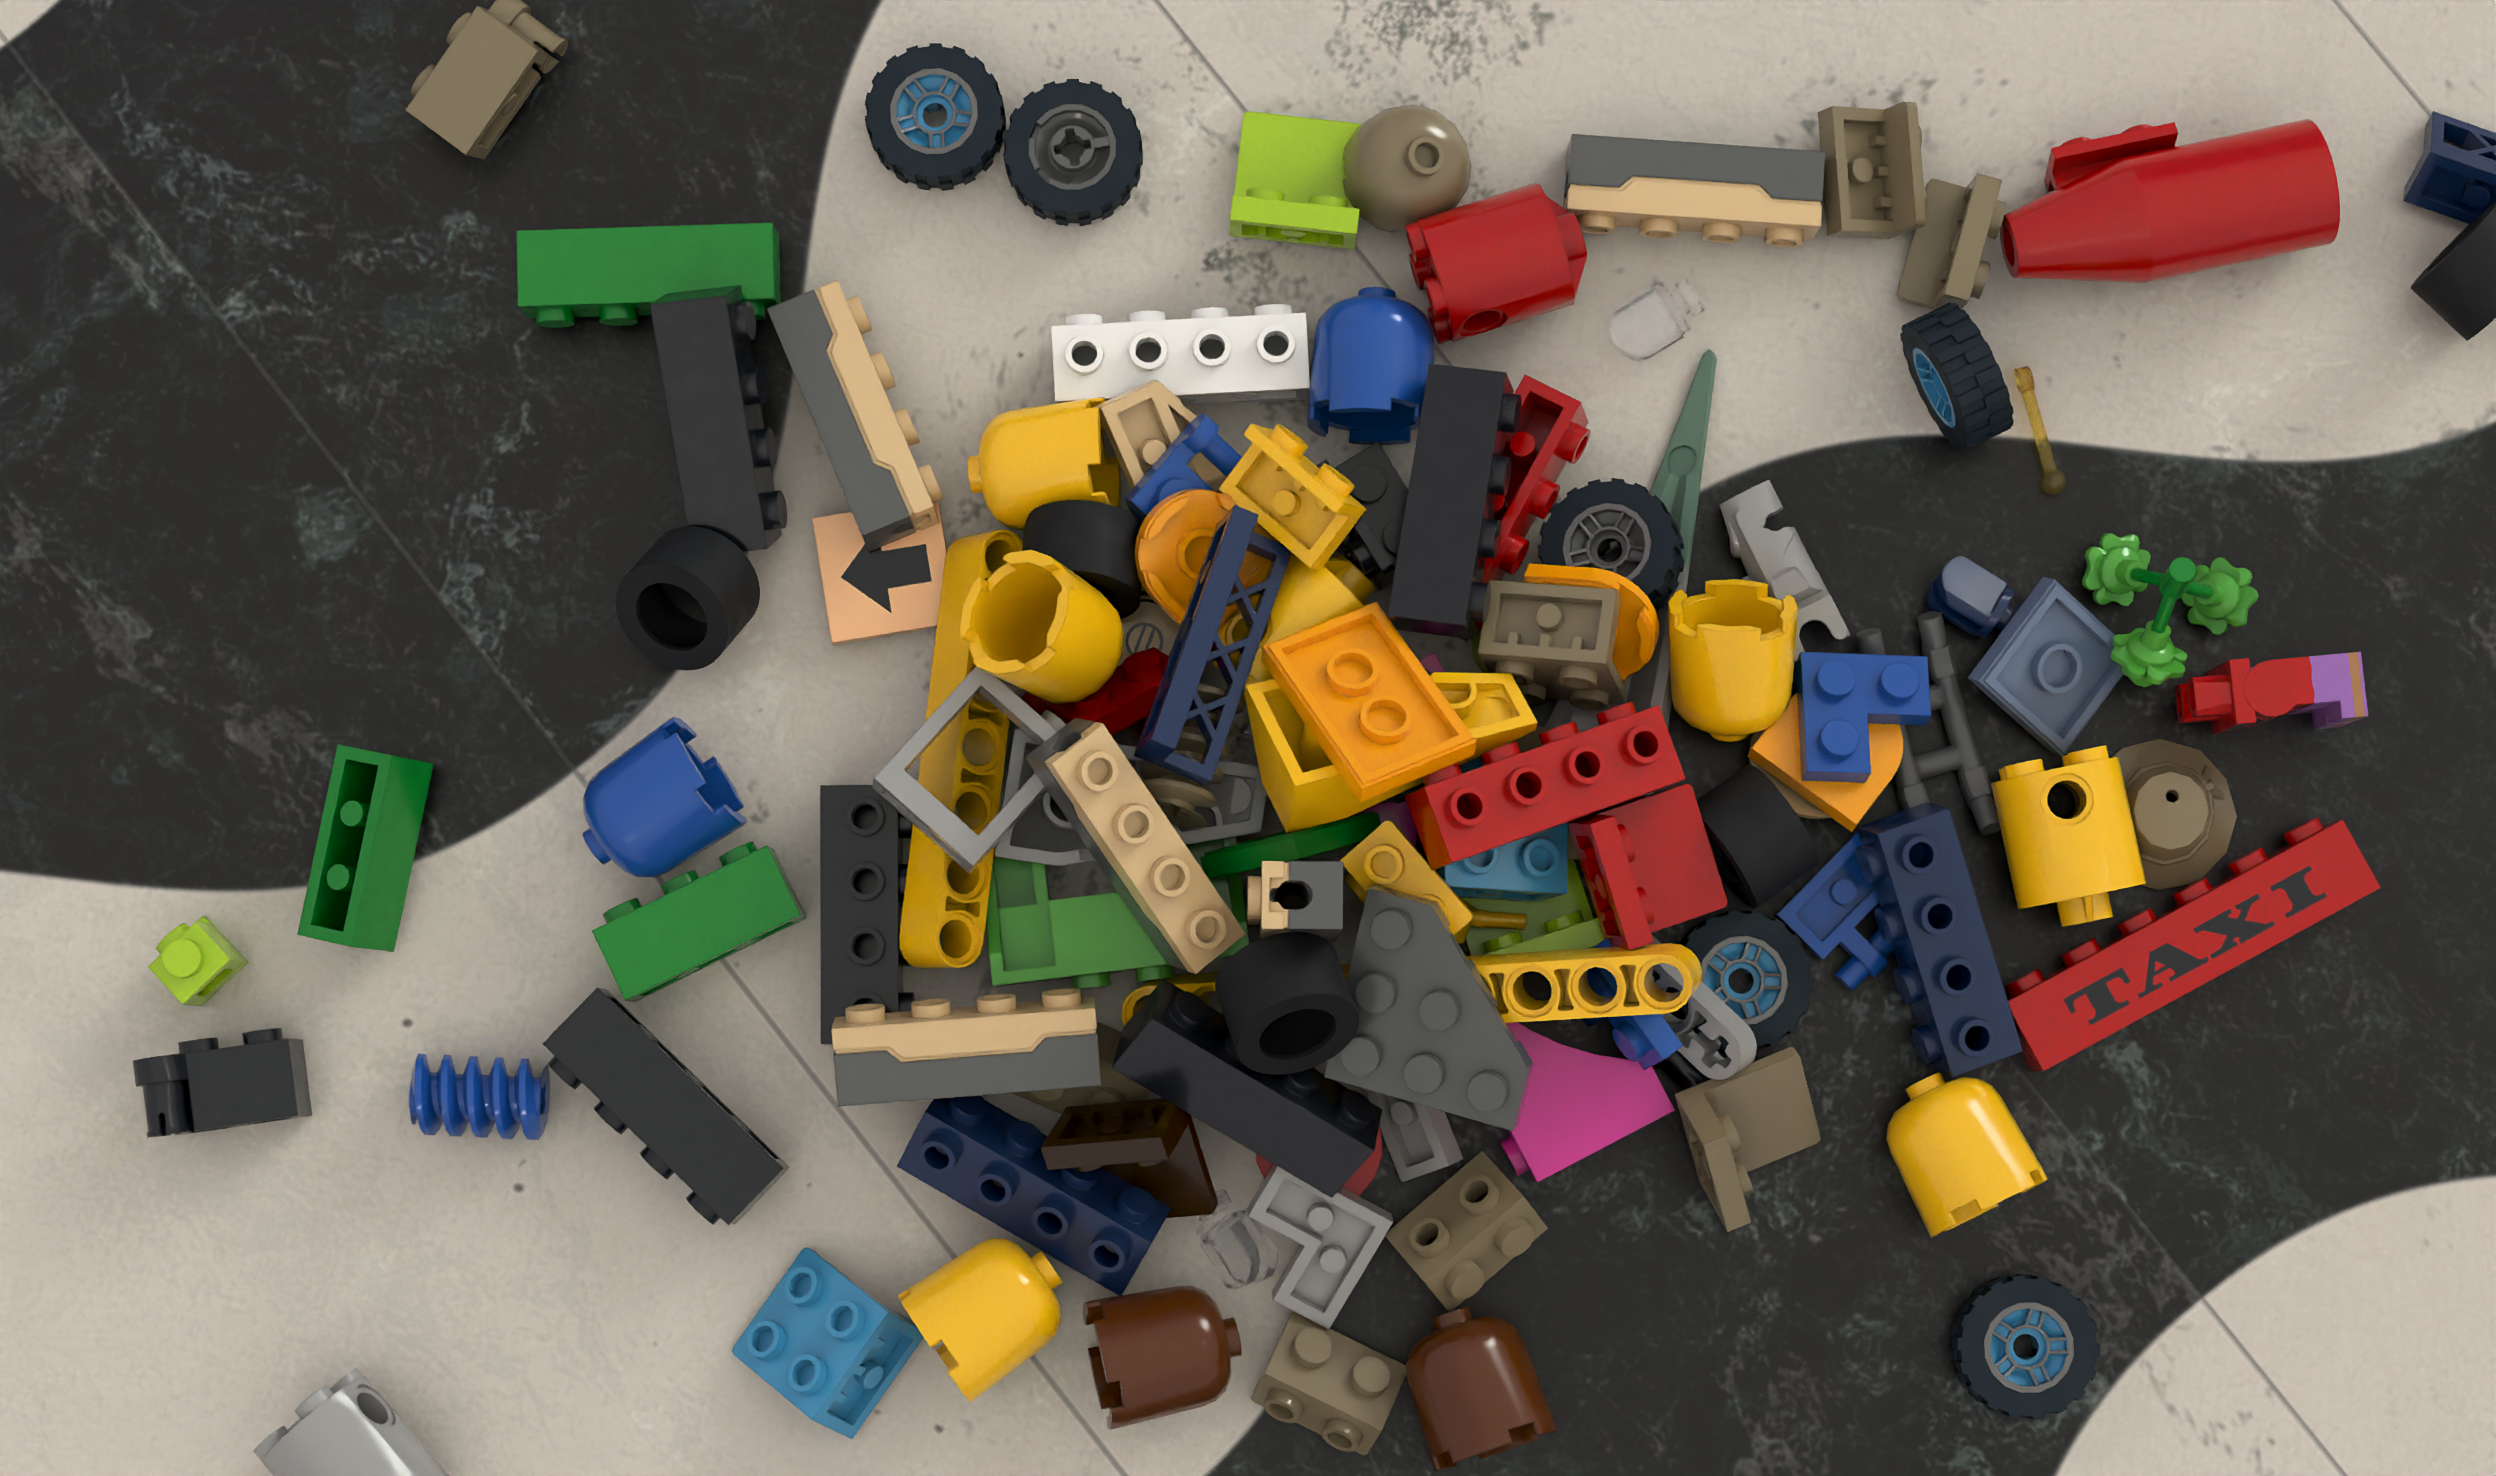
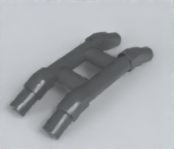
M1926 612L1919 615L1917 621L1923 644L1921 646L1923 656L1928 658L1929 680L1932 682V685H1929L1931 711L1940 709L1950 746L1914 755L1905 725H1900L1903 736V754L1900 765L1894 775L1900 806L1903 811L1925 802L1930 803L1924 783L1921 780L1958 770L1957 776L1968 808L1972 810L1980 834H1993L2001 830L1993 791L1985 765H1982L1957 680V670L1951 646L1947 640L1942 612ZM1868 628L1857 632L1856 638L1860 654L1886 655L1881 629Z

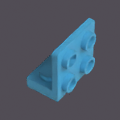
M1475 758L1460 765L1462 773L1482 767L1483 763L1481 759ZM1568 822L1435 870L1457 896L1461 898L1541 902L1567 894Z
M804 1248L734 1345L732 1352L811 1420L853 1439L924 1337L911 1319L879 1303L818 1253L809 1248Z

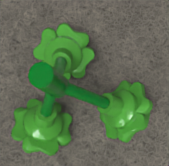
M2104 533L2100 537L2099 547H2090L2085 553L2087 567L2082 584L2086 589L2094 590V601L2099 605L2116 602L2121 606H2129L2133 601V592H2143L2148 584L2159 586V592L2162 595L2155 619L2147 622L2145 628H2136L2131 633L2117 634L2113 638L2112 645L2114 648L2111 651L2110 658L2121 665L2120 670L2123 675L2129 677L2135 685L2142 687L2152 684L2160 685L2168 678H2181L2184 676L2185 666L2183 664L2186 663L2187 654L2174 646L2169 637L2171 628L2167 625L2177 599L2182 597L2183 603L2192 607L2188 612V620L2191 624L2204 625L2213 634L2219 636L2226 634L2229 624L2235 628L2244 627L2247 623L2248 610L2259 597L2257 590L2248 586L2251 583L2252 574L2247 568L2233 567L2226 558L2221 557L2213 560L2210 567L2206 565L2195 567L2190 559L2179 557L2171 562L2165 574L2147 570L2151 555L2147 550L2139 549L2140 541L2138 536L2128 534L2117 537L2112 533Z

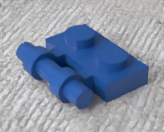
M1858 831L1774 915L1775 918L1786 924L1785 927L1792 934L1796 933L1802 944L1819 961L1823 960L1839 944L1849 954L1850 958L1834 975L1851 992L1869 975L1876 978L1887 967L1888 962L1885 958L1894 950L1892 944L1889 945L1885 942L1879 929L1868 940L1855 929L1864 917L1879 903L1874 883L1870 884L1866 881L1858 865L1856 848L1862 846Z

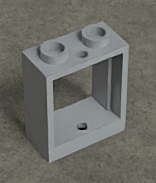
M977 666L874 777L872 785L875 791L969 874L1041 796L1046 787L1037 774L1034 773L984 830L977 835L906 771L978 692L1039 746L1066 726L1060 718L1048 710H1045L1041 715L1034 711L1021 699L1026 693L1025 691L981 670Z

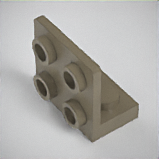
M1489 580L1491 585L1490 607L1487 619L1482 624L1478 654L1489 673H1511L1529 706L1543 705L1545 699L1569 700L1572 706L1579 709L1602 711L1608 708V704L1622 705L1626 703L1628 691L1612 661L1621 597L1617 589Z
M1794 1047L1786 1048L1752 1062L1745 1069L1727 1079H1711L1675 1094L1699 1182L1727 1232L1751 1223L1744 1197L1753 1193V1187L1747 1172L1813 1146L1821 1140L1801 1057Z

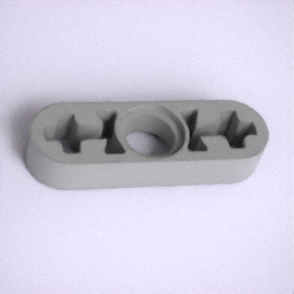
M1652 935L1653 943L1650 944H1662ZM1666 963L1653 966L1652 974L1657 972L1660 975V979L1656 980L1655 984L1661 990L1666 992L1668 987L1676 988L1679 991L1683 990L1684 981L1676 967ZM1702 981L1696 992L1688 1000L1689 1010L1685 1020L1676 1018L1671 1013L1661 1014L1683 1044L1678 1051L1708 1078L1714 1080L1727 1079L1745 1069L1755 1059L1757 1043L1751 1028ZM1706 1019L1707 1022L1698 1028L1702 1032L1696 1034L1693 1031V1028L1701 1024ZM1721 1036L1729 1043L1725 1049V1053L1728 1056L1725 1059L1718 1053L1721 1046L1718 1038Z

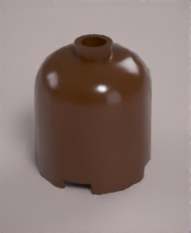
M1174 1286L1083 1303L1084 1324H1094L1099 1345L1088 1348V1354L1101 1410L1109 1408V1416L1107 1417L1109 1430L1199 1408L1216 1401L1226 1391L1231 1378V1358L1242 1355L1239 1331L1234 1317L1222 1319L1216 1302L1204 1290L1194 1286Z
M1469 1307L1454 1310L1433 1318L1432 1322L1435 1331L1418 1340L1409 1351L1406 1362L1407 1379L1435 1472L1457 1467L1458 1461L1475 1455H1479L1481 1460L1536 1441L1539 1435L1557 1432L1553 1416L1525 1343L1518 1330L1505 1319L1495 1316L1472 1318Z

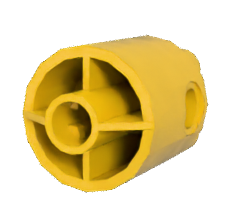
M1291 553L1245 686L1274 679L1261 661L1264 645L1366 606L1368 598L1376 591L1374 585L1353 563L1341 554L1336 558H1329L1321 570L1309 568ZM1260 594L1249 598L1254 609ZM1239 608L1217 631L1224 647L1245 638L1248 627ZM1239 652L1229 655L1233 666H1235ZM1216 661L1212 662V664H1213L1217 669H1219V667H1218V665H1217V662H1216ZM1244 687V690H1243V693H1242L1241 698L1245 700V695H1244V693H1245V687Z
M2106 745L2068 753V755L2062 756L2064 767L2044 770L2042 759L2004 766L2002 769H1998L2001 781L1991 783L2018 909L2056 902L2062 927L2113 917L2108 892L2146 884L2119 757L2109 758ZM2054 785L2066 787L2074 796L2075 809L2068 819H2062L2054 815L2047 804L2048 793Z

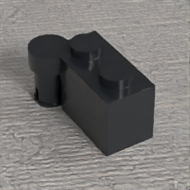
M282 1028L265 1029L242 1033L244 1045L219 1048L218 1038L196 1039L179 1042V1054L134 1060L136 1087H143L148 1127L147 1138L169 1136L171 1134L186 1135L312 1116L303 1040L283 1039Z

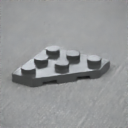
M1372 885L1367 891L1346 980L1358 1012L1359 1025L1350 1043L1327 1061L1324 1077L1514 1131L1519 1124L1533 1062L1520 1040L1516 1042L1497 1010L1499 1006L1472 959L1468 961L1450 931L1449 926L1451 924L1438 902L1379 885Z

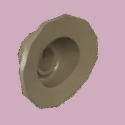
M2156 739L2123 747L2113 757H2119L2146 880V884H2142V886L2164 890L2191 884L2202 879L2227 853L2237 819L2227 779L2203 752L2198 749L2164 739ZM2166 794H2173L2176 797V801L2169 802L2166 799Z

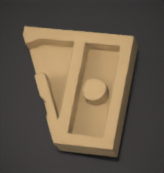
M1150 380L1095 406L1100 409L1101 423L1131 490L1187 425L1198 416L1187 409L1181 403V400L1158 380ZM1232 447L1237 453H1239L1243 457V455L1240 452H1238L1234 447ZM1198 452L1187 463V466L1214 491L1221 492L1219 487L1227 477Z

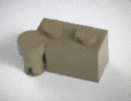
M496 0L489 10L477 6L472 14L470 12L463 14L452 26L447 36V43L450 46L437 65L431 64L427 66L417 77L411 89V94L414 98L406 108V111L465 155L485 160L541 79L540 73L531 66L533 64L536 65L545 74L550 72L559 63L557 59L544 51L543 47L552 53L557 52L563 56L567 50L568 41L531 16L532 9L522 0Z

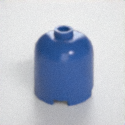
M1383 287L1362 288L1358 291V296L1344 299L1329 307L1319 318L1315 331L1307 427L1323 437H1326L1328 434L1329 426L1350 431L1349 442L1353 444L1372 445L1378 442L1379 445H1396L1410 443L1411 430L1419 429L1429 364H1434L1433 327L1425 313L1411 303L1396 298L1395 291Z
M672 717L598 771L589 781L583 796V812L590 828L583 832V838L590 851L602 864L613 860L623 871L636 877H658L673 870L747 823L745 817L740 812H737L744 806L722 766L714 756L703 763L688 744L689 741L697 737V734L680 718Z

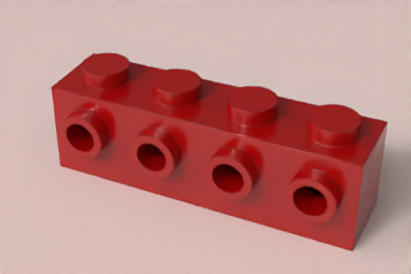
M1524 375L1514 393L1521 395V416L1517 432H1507L1503 456L1511 458V477L1506 496L1497 495L1493 519L1501 521V538L1496 559L1486 558L1483 582L1489 583V580L1501 581L1506 572L1513 575L1519 569L1530 544V541L1525 539V536L1536 517L1543 520L1550 513L1549 511L1554 506L1560 491V485L1555 483L1566 462L1575 464L1579 460L1591 434V431L1586 428L1588 420L1580 401L1527 375ZM1476 621L1475 628L1482 630L1483 622ZM1460 638V639L1464 640L1465 642H1468V640H1469V639Z
M1633 701L1596 714L1599 726L1579 733L1575 721L1538 734L1542 745L1540 747L1521 753L1517 742H1513L1481 754L1480 758L1483 766L1462 773L1459 763H1455L1421 777L1425 787L1406 795L1405 799L1431 871L1685 780L1684 772L1659 705L1636 712Z

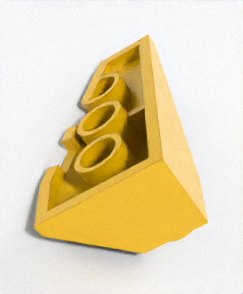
M1434 672L1431 674L1430 677L1477 741L1474 756L1458 762L1459 766L1479 757L1485 752L1536 731L1538 722L1511 673ZM1274 679L1245 686L1244 695L1262 784L1287 834L1348 818L1423 783L1422 778H1419L1359 803Z

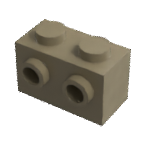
M1481 1151L1392 1227L1385 1237L1448 1312H1451L1465 1299L1475 1295L1486 1281L1514 1257L1525 1252L1532 1242L1545 1232L1548 1227L1520 1191L1488 1156Z

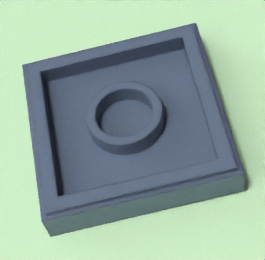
M2042 577L1974 668L1968 679L2053 754L2063 756L2123 676V673L2120 670L2121 665L2110 658L2111 651L2114 648L2112 642L2115 635L2055 579Z

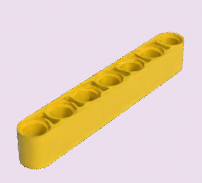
M994 530L963 536L954 540L947 550L925 721L976 667L973 663L974 658L971 655L969 643L961 638L959 633L962 605L972 583L978 577L987 581L996 569L1007 563L1002 560L1003 556L1010 552L1022 551L1023 541L1017 534L1009 530ZM985 556L987 558L988 567L985 562ZM980 692L977 693L921 755L918 782L954 814L956 805L958 818L977 835L999 813L1010 721L1005 714ZM962 743H964V745H965V756H964V753H963V745H962ZM913 824L899 933L900 950L904 959L911 966L918 969L961 968L974 963L978 958L984 942L994 848L969 874ZM948 869H949V871H950V883L948 882V879H947V870H948ZM940 932H941L942 937H943L942 948H941V945H940V938H939Z

